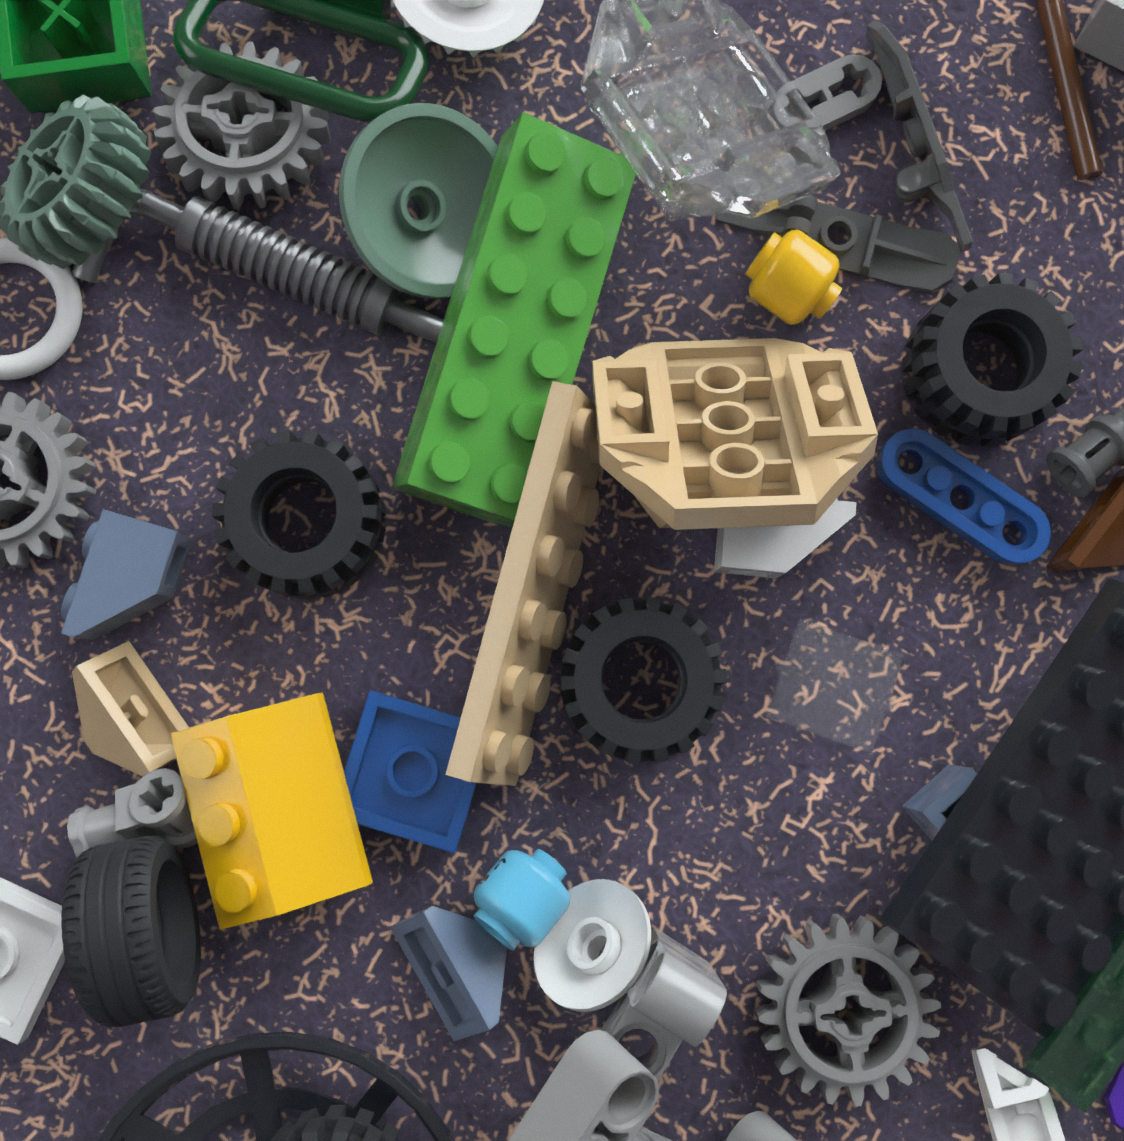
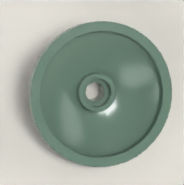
M413 103L398 106L386 111L366 125L356 136L345 156L339 181V202L347 235L367 267L388 285L406 294L429 299H441L452 296L498 149L494 140L475 121L454 109L432 103ZM409 200L414 201L420 208L421 217L419 220L414 219L409 214L407 209Z

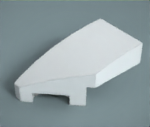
M986 1048L971 1050L993 1141H1065L1047 1086L1034 1078L1027 1077L997 1058L996 1054Z

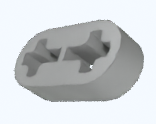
M851 54L787 83L780 88L771 106L770 118L773 127L781 136L789 140L802 141L862 114L872 106L881 90L882 77L879 68L867 57ZM845 73H848L853 80L863 78L866 81L859 98H857L852 90L835 97L832 96L831 92L841 86ZM795 98L799 105H806L819 99L821 104L811 109L807 118L808 123L803 124L798 116L790 119L785 116L790 106V99Z

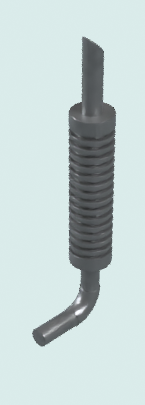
M139 189L143 196L142 199L134 202L129 212L130 216H143L175 230V245L178 249L194 256H199L201 259L210 261L217 266L222 265L224 269L233 270V272L240 276L245 275L247 279L256 280L263 286L268 285L272 290H280L286 296L291 294V297L295 300L300 301L303 299L305 304L309 306L314 304V307L321 311L326 308L328 314L332 316L337 314V317L344 321L349 318L351 324L358 325L360 323L362 329L376 335L382 334L388 322L437 344L444 319L398 300L400 291L378 278L372 271L366 274V269L361 266L355 268L352 262L346 261L343 263V259L338 256L332 257L329 252H321L315 246L309 247L306 242H298L292 236L286 237L283 232H275L269 226L263 227L260 222H252L250 218L240 216L234 211L229 212L227 208L217 206L215 203L200 196H194L183 207L155 195L149 190ZM111 238L104 242L103 250L100 254H89L87 260L80 266L74 264L72 275L82 280L96 283Z

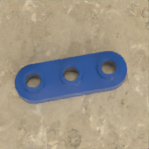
M905 429L894 434L880 447L876 457V469L883 484L994 561L1009 566L1020 565L1035 560L1048 547L1051 537L1050 523L1045 513L1038 506L932 434L921 429ZM907 453L916 459L917 470L914 474H906L899 468L898 457L900 454ZM953 488L962 489L968 495L969 503L965 510L957 509L952 505L950 493ZM1006 523L1015 525L1020 531V541L1016 546L1008 544L1003 538L1002 531Z

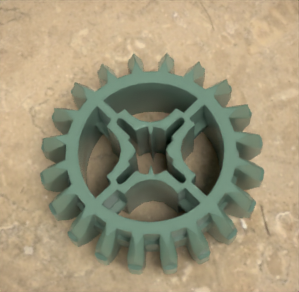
M82 95L73 102L66 100L61 103L57 113L51 111L46 113L43 123L37 129H31L27 142L24 146L18 147L19 154L14 163L7 166V171L9 172L8 179L0 186V193L3 196L0 201V229L7 234L9 241L19 246L18 249L36 261L40 259L46 264H54L62 269H65L72 263L80 266L87 260L89 254H100L103 250L104 242L109 238L116 239L120 225L124 220L131 219L129 212L134 202L142 199L143 194L139 190L140 185L148 179L150 173L145 167L151 155V151L146 147L147 135L138 129L137 124L128 118L126 113L112 103L107 104L98 97L91 99Z

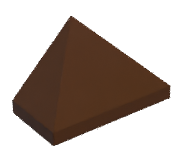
M1124 469L1118 471L1046 566L1054 573L1124 566Z

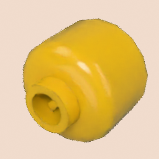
M791 230L783 237L774 232L745 273L746 276L752 279L749 285L750 297L789 325L802 322L810 313L821 319L842 290L839 285L833 282L839 271V259L837 256L800 230Z

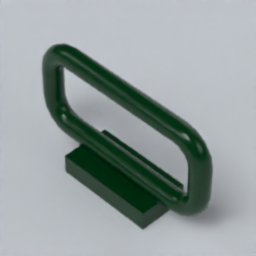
M188 0L176 21L173 33L177 54L187 66L203 74L367 123L393 108L412 104L425 78L429 62L426 45L413 29L405 28L403 24L391 20L390 0ZM227 1H239L394 48L404 55V62L391 90L383 96L371 97L208 48L200 43L199 37L217 5Z

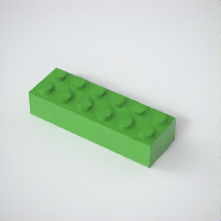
M522 112L501 136L391 489L497 525L513 528L552 381L573 384L638 169V162L525 112Z

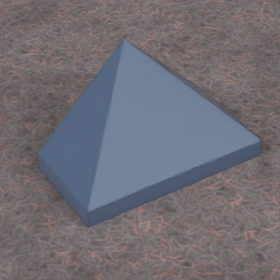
M435 906L428 907L404 918L390 927L453 1041L488 1031L499 1023L507 947L492 937L476 920Z

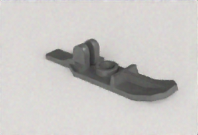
M874 19L867 25L866 39L877 55L894 108V121L910 117V120L903 122L907 145L914 158L921 155L925 158L923 162L900 171L896 181V197L901 202L910 203L928 196L949 219L961 253L971 249L973 239L957 199L946 157L908 54L888 28Z
M723 191L715 221L762 233L769 237L774 232L783 237L791 230H800L837 256L839 259V270L926 293H935L953 282L960 256V248L946 232L913 228L883 220L882 215L876 214L872 217L818 202L814 196L805 193L794 194L790 202L776 203L758 201ZM832 227L842 228L848 235V242L843 245L832 243L828 238L827 230Z

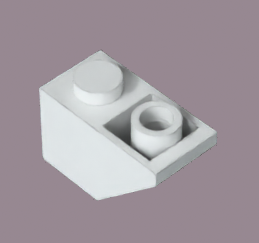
M837 498L814 525L718 528L714 572L778 578L787 573L856 515L857 502L838 501Z

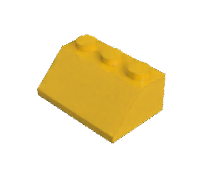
M323 692L226 716L170 733L220 930L284 914L373 883Z

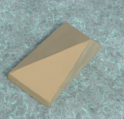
M129 641L85 661L73 669L72 675L83 738L93 754L140 776H144L155 769H161L177 760L170 733L187 729L189 726Z

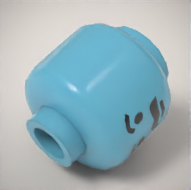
M537 849L532 856L518 850L505 852L474 890V901L479 908L474 915L475 920L492 937L512 951L519 944L530 948L537 947L561 919L570 905V895L561 882L567 875L565 869L554 858L540 849Z

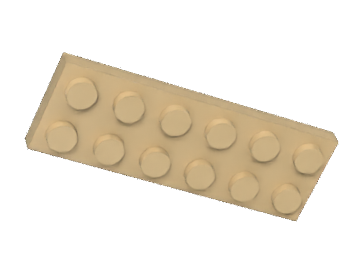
M554 381L551 384L445 774L454 778L474 783L516 786L519 775H524L531 763L534 742L529 737L536 712H540L544 708L549 696L550 677L546 672L552 650L559 648L565 635L567 617L563 612L569 587L573 588L581 575L583 554L579 548L585 526L592 525L599 506V493L595 488L601 466L599 462L595 405L576 385Z

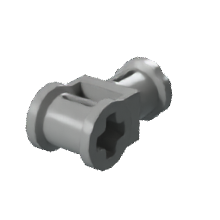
M167 768L155 769L144 775L136 784L115 790V804L96 810L89 806H84L76 809L68 818V838L77 858L83 851L96 845L148 835L162 837L179 849L189 848L198 843L182 778L177 772Z

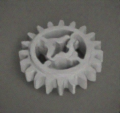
M248 41L243 49L242 56H237L304 77L301 61L295 59L283 66L279 48L276 47L270 49L263 59H259L254 43ZM222 43L220 52L233 55L228 44ZM180 65L175 70L182 86L162 85L161 92L167 105L154 108L153 113L160 127L154 132V135L162 153H164L163 157L171 174H179L184 188L188 192H192L201 186L206 200L213 203L220 198L223 192H227L233 210H239L244 196L252 194L255 202L261 209L266 207V192L268 190L274 189L279 196L287 200L290 198L287 180L292 178L299 183L308 185L311 181L306 163L323 165L325 162L321 145L330 143L331 140L327 120H329L327 111L209 76L199 71L193 72L189 68ZM315 76L306 77V78H309V79H312V80L317 81V79L315 78ZM260 93L276 99L289 112H277L274 101L265 99ZM210 139L213 149L223 151L226 157L206 150L196 140Z
M7 392L2 401V406L0 404V437L9 435L5 441H0V476L1 474L9 476L10 481L21 486V490L17 491L9 487L4 489L0 486V521L1 519L9 521L13 515L25 509L34 508L35 511L19 524L0 530V570L6 559L11 566L22 569L28 568L29 550L38 557L45 559L53 558V549L49 541L52 536L72 543L75 539L70 529L66 526V521L69 518L88 521L90 517L86 511L76 505V500L79 497L94 496L97 492L93 487L79 481L81 475L96 469V464L87 458L75 456L88 442L77 433L66 434L72 421L59 412L50 415V406L36 398L31 400L26 406L25 399L13 392ZM37 445L42 450L47 463V486L39 475V468L37 467L39 458L33 455Z
M832 914L828 934H825L811 919L807 920L805 927L808 941L801 944L796 938L786 933L783 936L786 948L790 951V957L784 960L775 955H767L765 958L772 969L778 974L776 980L762 979L756 981L758 990L764 996L772 999V1002L755 1008L754 1015L759 1022L774 1025L773 1028L764 1032L760 1039L766 1050H779L783 1048L774 1063L782 1075L789 1074L798 1068L795 1083L805 1094L813 1089L820 1080V1092L828 1104L833 1105L843 1086L848 1097L856 1107L862 1106L864 1087L866 1085H871L883 1100L889 1099V1087L886 1082L888 1076L894 1075L899 1081L909 1086L913 1081L904 1065L905 1061L909 1058L928 1064L930 1061L926 1052L917 1045V1041L920 1037H939L940 1031L923 1019L922 1016L925 1013L940 1009L941 1002L930 994L920 992V990L927 987L935 978L925 968L917 967L910 969L920 955L919 951L910 944L902 945L894 950L899 934L888 926L882 928L873 938V922L864 916H859L852 932H849L845 919L839 914ZM856 958L867 959L879 964L886 973L893 991L879 992L875 987L865 986L862 976L856 969ZM829 962V967L826 968V974L821 983L813 990L804 992V998H799L809 977L817 969ZM851 996L859 1004V1007L849 1009L848 1020L842 1021L835 1013V1010L845 1008L846 997ZM813 1025L818 1031L830 1033L832 1040L837 1045L838 1058L823 1055L809 1047L803 1041L798 1026ZM890 1026L880 1042L868 1050L869 1043H871L874 1035L882 1028Z

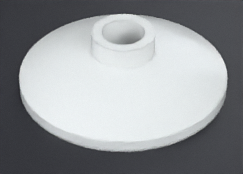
M606 879L590 880L568 890L570 895L568 910L541 944L534 947L535 973L541 988L554 1002L573 1011H595L617 1001L636 982L648 958L651 944V924L643 902L632 890L623 884ZM605 945L602 954L598 957L601 948Z

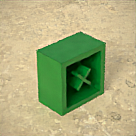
M0 0L1 80L30 113L58 110L61 103L66 100L73 102L82 95L91 99L98 97L105 103L152 97L141 1Z

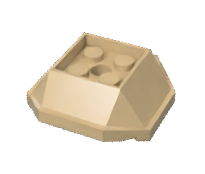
M777 338L651 342L629 349L616 359L612 356H607L592 361V382L600 466L635 496L659 528L683 530L814 525L875 453L878 432L853 354L849 351L828 348L826 351L820 352L804 343Z

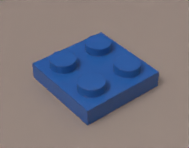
M373 690L369 691L344 771L358 824L456 853L477 783L445 775L461 717Z

